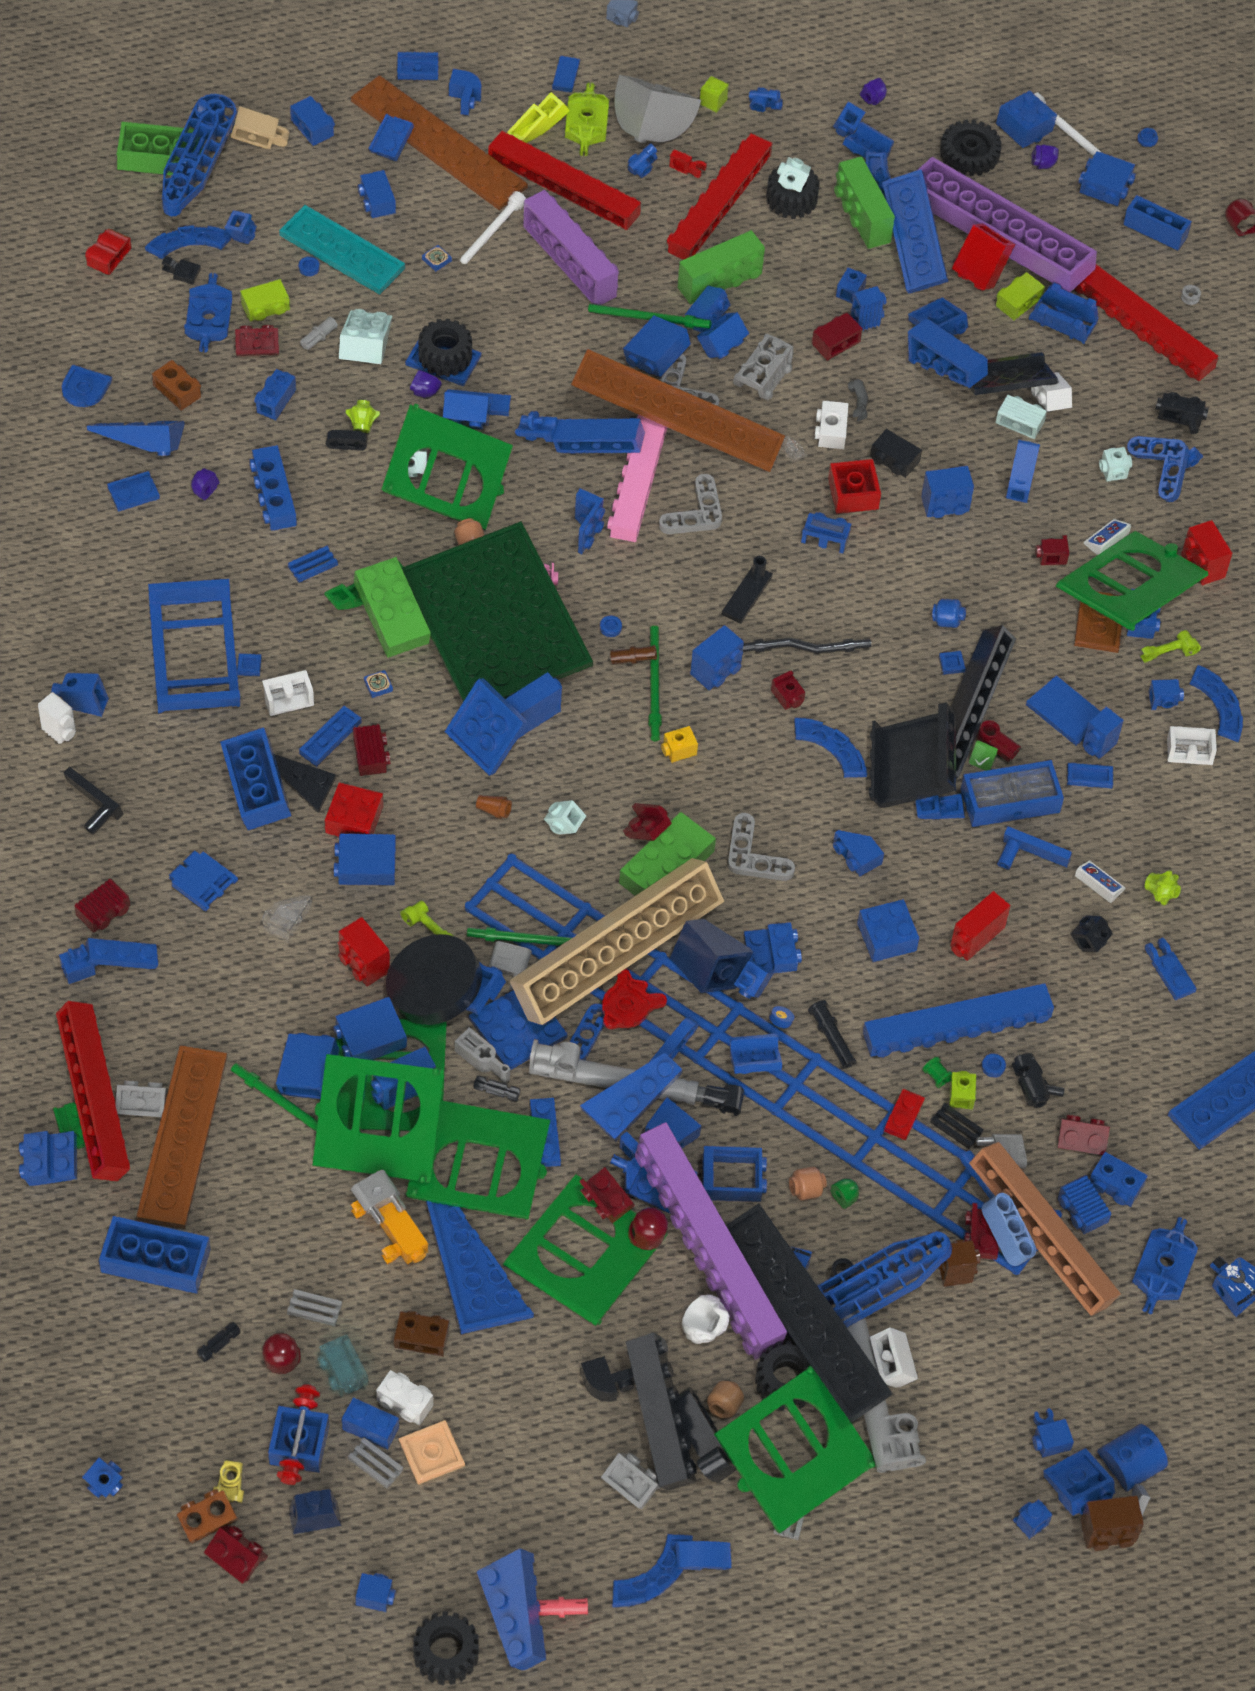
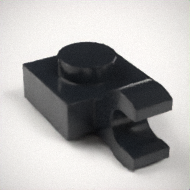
M165 256L162 261L164 265L162 271L172 273L175 280L192 285L201 270V265L183 259L177 263L173 258Z

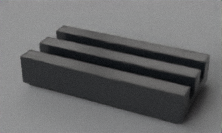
M946 1103L942 1105V1108L930 1120L931 1124L967 1149L973 1146L977 1137H980L984 1129ZM939 1119H943L951 1126H953L954 1128L962 1132L964 1135L969 1137L971 1140L969 1141L968 1139L963 1137L961 1134L950 1128L948 1125H946Z

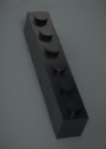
M655 1333L626 1341L659 1487L665 1490H672L696 1482L695 1474L697 1473V1468L694 1460L690 1457L689 1449H691V1443L683 1427L685 1425V1418L682 1411L679 1410L677 1402L680 1397L672 1381L674 1371L672 1365L667 1360V1343L664 1338Z

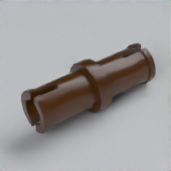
M630 646V649L611 650L612 665L628 662L637 664L638 661L657 660L656 646L640 648Z

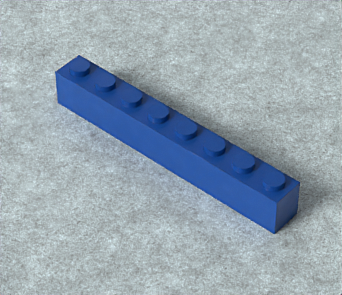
M1044 983L864 1022L863 1035L871 1057L876 1055L878 1057H886L891 1052L899 1050L903 1053L909 1052L918 1046L928 1048L941 1041L951 1043L964 1036L975 1038L983 1032L991 1031L992 1033H998L1004 1028L1011 1026L1021 1028L1029 1022L1044 1023L1052 1017L1054 1006Z

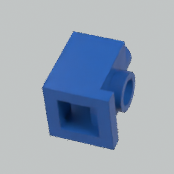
M848 101L833 125L837 134L842 137L853 134L865 111Z
M232 211L225 229L233 240L249 244L254 239L257 226L252 221L251 214ZM236 222L240 224L239 227H235Z
M1178 679L1151 681L1149 688L1151 710H1156L1157 706H1162L1163 708L1178 706V702L1184 700V690L1180 688Z
M1038 1499L1034 1503L1028 1502L1019 1510L1020 1514L1013 1521L1031 1539L1049 1525L1053 1514Z

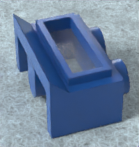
M820 512L815 514L809 513L803 529L801 543H806L808 535L819 538L818 545L821 548H827L829 541L840 543L839 553L844 554L850 535L851 523H848L843 518H828Z

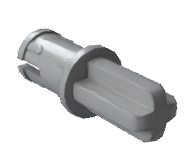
M327 317L319 326H314L312 331L300 341L302 348L310 350L321 340L324 341L326 336L338 326L334 318Z

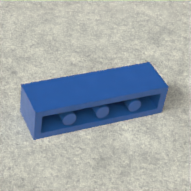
M634 418L558 419L559 422L552 438L556 451L559 453H640L645 431L641 420Z

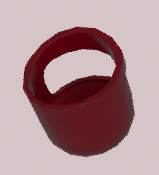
M1246 199L1232 201L1225 211V218L1228 224L1239 236L1255 233V225L1245 232L1237 228L1242 219L1245 220L1251 214H1255L1252 203Z
M648 1207L641 1209L635 1215L628 1230V1237L631 1243L643 1250L658 1248L662 1244L668 1230V1221L665 1214L656 1208ZM632 1228H634L635 1237L632 1234Z
M275 1333L265 1340L262 1347V1356L266 1367L271 1372L287 1374L298 1366L301 1361V1352L293 1337L286 1333Z

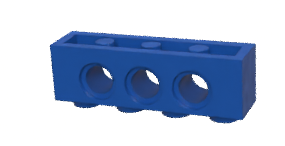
M278 445L252 450L253 459H249L251 472H256V476L253 477L255 488L261 491L258 494L260 507H265V511H262L264 523H269L271 531L297 526L296 512Z

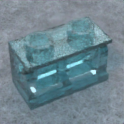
M347 1334L319 1346L320 1356L317 1359L323 1371L327 1369L331 1376L328 1378V1382L333 1392L338 1390L340 1396L343 1397V1390L345 1394H349L368 1386V1375Z

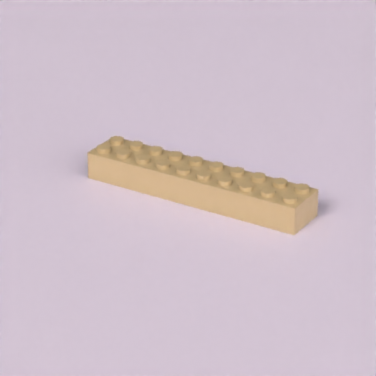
M691 858L510 979L511 986L528 1021L540 1025L545 1024L682 931L686 921L697 920L722 904L724 899L708 863Z

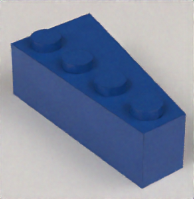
M927 318L908 331L909 361L912 364L918 362L922 368L926 370L932 368L940 376L946 374L950 380L968 388L988 375V359L984 355L979 354L970 348L969 345L964 344Z
M663 1053L581 1104L580 1108L616 1142L683 1073L682 1068L666 1053Z
M521 1548L476 1572L510 1666L526 1670L546 1660L543 1628L539 1621V1612L541 1611L540 1603L537 1601L535 1586H537V1578L533 1571V1563H535L534 1554Z

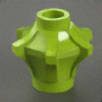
M358 400L357 405L346 410V415L352 422L353 431L370 433V427H372L375 419L380 416V412L370 406V401Z
M1170 870L1162 874L1150 873L1145 881V889L1154 895L1155 901H1160L1165 906L1170 899L1177 898L1181 892V886L1177 883L1179 876L1176 874L1172 875Z

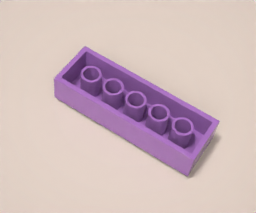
M543 190L524 200L523 227L592 304L602 305L617 297L619 274L617 266L611 263L606 258L605 253L594 245L593 240L584 234L578 223H574L569 217L568 212L557 204L556 199Z

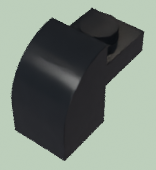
M605 1356L582 1362L580 1365V1374L587 1391L598 1400L606 1402L617 1401V1390L627 1392L636 1385L632 1368L611 1374Z

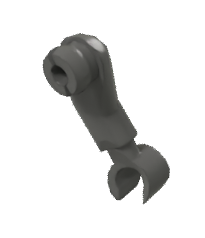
M855 379L848 383V389L850 392H855L857 396V408L853 412V418L858 417L857 421H861L867 418L868 395L863 381Z

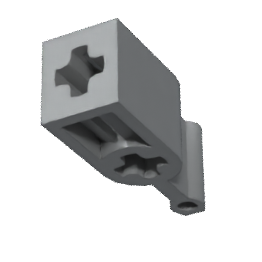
M470 1027L455 1040V1052L480 1072L492 1071L503 1083H507L510 1080L509 1066L498 1061L495 1048Z

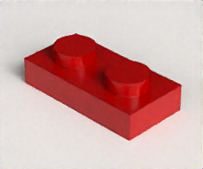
M903 1089L887 1121L884 1132L906 1141L924 1104L925 1097Z

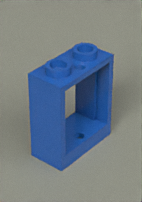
M422 1047L390 1062L436 1068L426 1047ZM373 1075V1080H371L373 1091H371L375 1103H380L384 1110L395 1106L398 1079ZM408 1081L406 1082L404 1101L418 1095Z
M704 1146L702 1185L710 1199L715 1201L761 1202L762 1194L767 1192V1179H762V1172H766L767 1157H762V1148ZM713 1162L755 1163V1188L713 1187Z

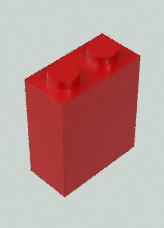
M983 223L974 224L952 269L957 272L960 278L973 282L974 287L982 291L995 287L1016 244Z
M992 891L955 924L950 945L953 953L957 957H963L966 961L972 958L1005 928L1011 905L996 892Z

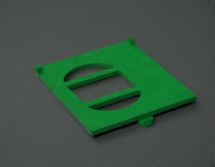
M410 404L382 486V491L459 522L472 518L474 521L480 522L482 529L486 530L496 497L504 493V486L501 484L513 445L419 408L418 404H414V406ZM430 448L431 452L419 488L416 489L408 475L409 461L418 451ZM438 451L466 462L452 504L425 493ZM475 466L482 479V492L480 497L472 504L460 506L471 468Z
M1133 531L1058 581L1056 587L1123 627L1134 631L1137 623L1208 576V571L1176 554L1178 552L1176 544L1170 543L1164 547L1141 533ZM1126 553H1142L1152 556L1160 563V572L1153 570ZM1118 558L1150 576L1151 579L1136 589L1130 590L1098 570ZM1092 576L1123 595L1110 596L1101 594L1091 588L1088 579Z
M399 1019L406 1036L423 1043L428 1048V1053L436 1068L444 1070L445 1074L447 1021L434 1025H421L410 1022L407 1019ZM336 1038V1042L340 1049L338 1056H344L342 1051V1046L344 1045L342 1039ZM395 1051L376 1059L396 1060L411 1052ZM358 1075L353 1076L345 1083L338 1099L340 1116L349 1129H352ZM368 1075L361 1129L392 1130L394 1112L384 1110L375 1103L371 1091H373L371 1085L372 1075ZM443 1077V1085H442V1093H441V1100H442V1101H443V1098H444V1077ZM420 1107L402 1113L400 1131H411L420 1115Z
M326 1054L321 1100L315 1106L318 1124L312 1166L368 1174L384 1170L389 1177L416 1180L421 1183L430 1182L444 1070ZM358 1075L353 1125L350 1130L340 1116L338 1099L345 1083L353 1076ZM368 1075L398 1079L390 1137L367 1134L360 1131ZM408 1081L419 1096L420 1115L413 1129L401 1137L400 1129L406 1082Z
M441 1100L431 1181L421 1183L420 1181L409 1180L406 1196L417 1200L529 1220L537 1180L543 1179L547 1175L546 1167L541 1162L550 1120ZM457 1141L458 1146L449 1184L445 1188L435 1176L434 1162L438 1153L445 1146ZM468 1142L499 1148L488 1196L455 1190L465 1146ZM510 1151L520 1164L521 1176L517 1185L509 1193L497 1197L506 1152Z
M575 1174L507 1257L503 1265L597 1326L602 1323V1318L657 1248L643 1250L631 1243L628 1237V1230L637 1214L632 1210H629L613 1223L615 1237H611L571 1211L569 1208L575 1206H591L594 1208L598 1206L593 1199L589 1202L580 1190L584 1187L579 1181L583 1178ZM561 1216L566 1217L609 1245L592 1268L587 1267L544 1238ZM632 1228V1234L635 1237V1231ZM538 1246L552 1253L582 1273L583 1276L565 1278L551 1273L540 1261Z
M809 1366L802 1373L714 1433L741 1475L737 1482L738 1489L741 1492H752L778 1534L864 1472L876 1466L874 1457L812 1366ZM793 1399L810 1403L823 1416L827 1426L825 1448L822 1447L794 1404ZM782 1405L786 1406L816 1452V1457L795 1472H791L760 1424L763 1418ZM751 1429L754 1430L782 1473L783 1478L767 1475L754 1463L749 1451Z

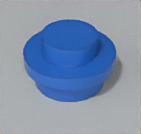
M1144 128L1139 132L1137 140L1142 146L1152 147L1157 144L1158 135L1154 129Z

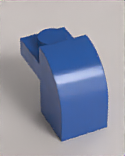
M453 69L449 82V96L461 98V114L469 115L470 109L475 108L476 101L481 102V81L471 72Z

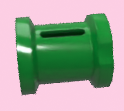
M938 1056L928 1061L922 1069L925 1074L928 1073L936 1082L935 1086L938 1089L951 1080L952 1072L947 1071L941 1064V1059Z

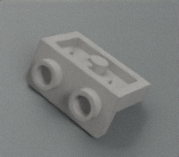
M124 1080V1085H117V1113L162 1117L168 1088H162L163 1083L148 1082V1087L138 1086V1081Z
M630 1452L628 1454L618 1453L601 1478L637 1508L643 1509L655 1491L661 1489L657 1474L652 1469L648 1468L645 1470L639 1465L641 1460Z

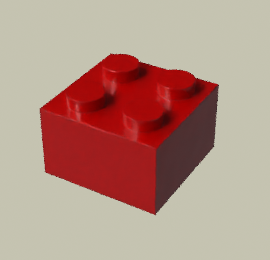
M873 459L830 463L828 481L836 514L879 510L881 491Z
M1213 520L1189 527L1181 552L1183 558L1208 571V576L1200 581L1201 585L1225 578L1233 554Z
M339 782L325 818V833L338 837L340 834H374L384 807L383 793Z
M360 917L339 931L338 946L340 953L338 956L345 966L349 964L353 969L352 974L358 982L362 981L368 987L387 975L390 967V950L363 917Z

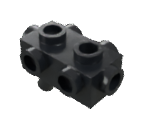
M1171 392L1169 394L1163 393L1162 398L1158 397L1155 410H1159L1158 419L1188 425L1190 434L1194 435L1199 432L1198 428H1200L1201 421L1206 420L1209 408L1205 407L1206 402L1201 401L1198 397L1187 398L1180 396L1176 392Z

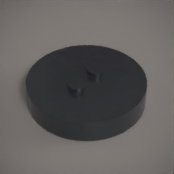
M445 934L430 935L412 942L395 957L387 973L386 990L391 1002L405 1019L421 1025L439 1024L455 1018L471 1005L481 987L482 969L472 949L463 940Z

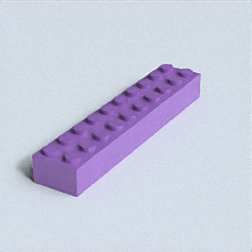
M931 157L918 169H922L933 214L969 234L974 224H985L1016 244L1009 257L1010 259L1046 280L1057 283L1062 289L1071 292L1095 270L1097 251L939 160Z
M661 1124L640 1134L635 1154L638 1164L641 1167L644 1166L648 1173L647 1179L653 1188L656 1187L660 1194L659 1200L662 1206L670 1211L672 1224L682 1232L684 1245L694 1253L696 1266L706 1274L708 1287L712 1292H716L720 1302L727 1310L731 1318L730 1324L736 1334L739 1333L743 1339L742 1345L748 1355L752 1354L755 1360L759 1359L762 1353H766V1349L769 1346L775 1348V1343L781 1342L783 1344L787 1334L785 1327L668 1124Z

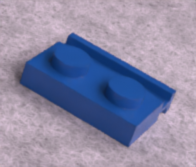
M398 52L397 80H438V52Z
M386 114L368 148L369 151L397 162L414 128L413 123Z
M149 471L107 484L118 512L160 499Z

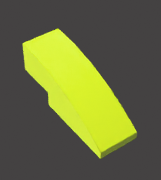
M551 92L538 106L533 104L507 133L528 143L552 128L570 110Z

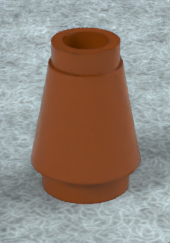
M479 795L476 801V808L499 819H502V817L508 818L512 809V801L502 796Z

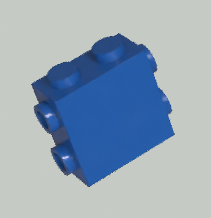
M1096 151L1094 157L1088 159L1085 168L1087 171L1082 172L1078 181L1081 184L1079 193L1118 206L1121 199L1125 200L1127 197L1128 185H1133L1136 174L1133 173L1135 164Z

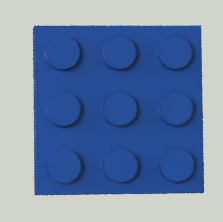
M482 678L477 680L444 732L488 775H493L527 726L528 721Z
M514 990L484 1006L479 1015L476 1013L469 1015V1020L483 1039L495 1048L496 1057L502 1064L508 1065L510 1070L530 1059L534 1039H537L539 1044L553 1046L568 1038L567 1032L555 1017L543 1025L528 1021Z

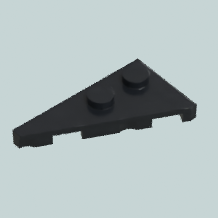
M274 754L281 779L319 813L336 779V774Z

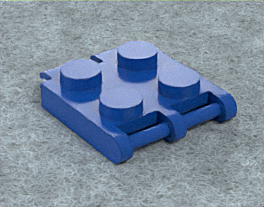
M193 851L183 861L184 866L180 864L169 874L172 887L204 911L210 908L209 905L217 897L224 895L223 891L229 885L235 884L238 881V878L204 851L201 854Z

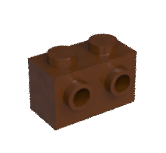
M956 1240L951 1243V1256L939 1266L943 1287L972 1283L974 1275L977 1274V1264H980V1253L978 1249L974 1248L973 1241Z
M415 1311L400 1312L394 1337V1348L443 1357L449 1333V1320H445V1318L437 1315L431 1317L423 1316Z

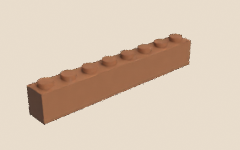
M1000 1142L983 1148L969 1162L995 1196L999 1193H1006L1011 1197L1036 1248L1091 1316L1107 1309L1121 1295L1119 1290Z

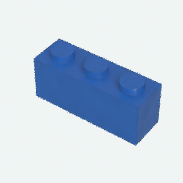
M1136 195L1127 208L1123 225L1179 251L1188 238L1192 221Z

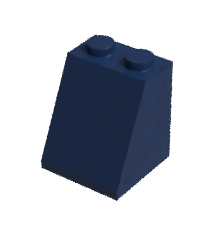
M697 919L685 922L670 958L700 993L737 988L734 984L748 960H750L753 951L707 920Z

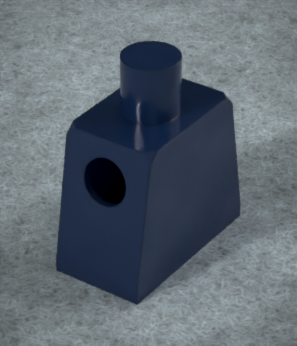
M330 1489L310 1491L293 1497L289 1509L293 1534L341 1526L338 1503Z

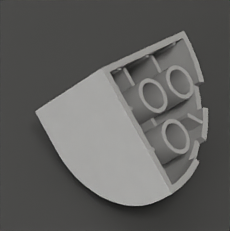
M619 74L615 91L616 117L621 128L634 136L635 141L646 143L647 140L654 142L672 140L685 132L694 121L701 103L700 99L655 83L654 86V84L642 79Z

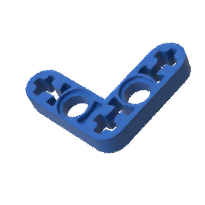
M1141 436L1131 438L1127 444V449L1134 457L1165 460L1158 493L1167 502L1176 501L1180 496L1189 456L1188 446L1179 439ZM1140 443L1143 447H1147V450L1145 448H1138L1136 451L1134 447H1137ZM1157 444H1163V450L1158 454H1154V447ZM1179 446L1182 448V451H1178L1177 454L1174 451H1172L1178 450ZM1178 466V473L1174 476H1169L1170 468ZM1171 487L1173 489V492H1170L1167 495L1165 492L1169 491Z

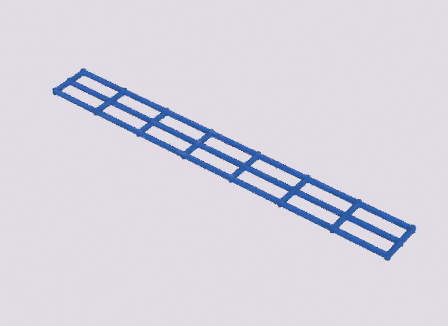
M509 854L503 864L486 880V883L470 901L465 903V911L467 913H470L491 928H496L498 931L514 932L477 907L491 890L558 933L557 936L575 937L576 934L573 931L587 915L596 921L605 917L604 914L591 907L590 903H585L516 858L515 854ZM512 866L579 909L565 927L498 883ZM514 942L518 946L530 949L532 951L531 954L539 960L560 947L548 945L543 951L532 943ZM656 948L649 952L648 955L655 960L641 976L626 968L633 979L644 980L648 983L647 993L664 994L667 997V1006L685 1018L690 1017L698 1023L699 1027L711 1034L697 1052L684 1045L679 1051L681 1054L728 1085L742 1087L746 1097L769 1111L772 1115L777 1116L848 1163L851 1167L857 1169L928 1216L931 1220L964 1240L965 1233L969 1232L942 1214L956 1196L971 1206L972 1203H977V1209H982L984 1202L963 1189V1186L971 1177L970 1173L965 1168L957 1180L952 1182L882 1136L887 1121L895 1107L893 1103L822 1058L819 1053L813 1052L744 1007L741 1002L735 1001L721 991L706 992L732 1009L716 1027L652 985L648 981L662 965L692 983L666 953L660 952ZM598 987L590 993L603 1001L606 992ZM739 1015L768 1034H777L780 1042L809 1060L796 1078L783 1070L769 1072L789 1085L775 1104L705 1058L718 1040L730 1047V1039L733 1037L727 1034L726 1031ZM647 1019L639 1025L663 1042H666L671 1036ZM817 1066L888 1112L875 1130L803 1084ZM797 1091L868 1137L854 1156L783 1110L784 1106ZM916 1119L912 1128L958 1158L966 1152ZM876 1143L948 1190L934 1209L862 1162ZM1053 1209L1061 1218L1062 1213L1059 1210ZM998 1252L997 1260L994 1261L1011 1271L1014 1275H1019L1030 1259L1019 1266H1013L1007 1262L1003 1254Z

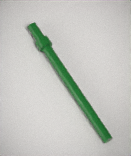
M589 304L588 312L642 320H650L653 316H656L673 324L684 325L685 328L694 329V327L710 329L712 324L711 320L698 319L692 315L684 317Z
M651 626L650 646H656L657 660H650L651 714L648 716V725L651 727V741L656 742L660 740V726L662 725L659 703V627Z
M486 927V929L467 928V937L483 938L489 942L504 940L561 946L572 939L570 937L498 931L496 928Z
M237 1063L232 1066L231 1071L245 1080L244 1083L252 1089L256 1088L317 1132L318 1121L261 1081V1077L256 1073L247 1071Z

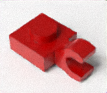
M675 149L670 154V168L686 175L691 173L697 178H700L702 173L699 169L706 170L707 164L704 161L693 162L691 156Z

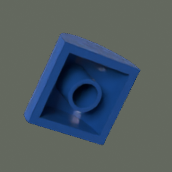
M1138 1424L1097 1450L1099 1456L1126 1492L1131 1490L1135 1484H1141L1168 1466L1167 1455L1156 1435L1144 1424Z

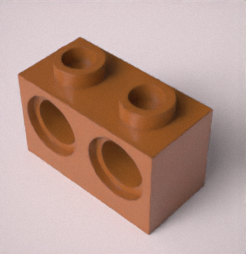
M173 360L152 373L153 386L181 411L201 398V385L199 381L189 376L184 367L177 365Z
M214 1489L203 1495L205 1498L203 1501L195 1504V1501H191L180 1507L181 1512L177 1513V1516L191 1543L218 1531L220 1527L228 1526L239 1520L224 1490L219 1492L218 1489ZM218 1501L225 1504L223 1514L213 1515L211 1511L212 1505ZM198 1513L202 1517V1522L198 1527L192 1528L188 1524V1519L192 1514Z

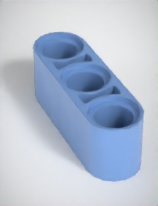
M999 1193L986 1201L982 1206L983 1216L1007 1262L1013 1266H1019L1032 1258L1036 1253L1035 1243L1011 1197L1006 1193Z

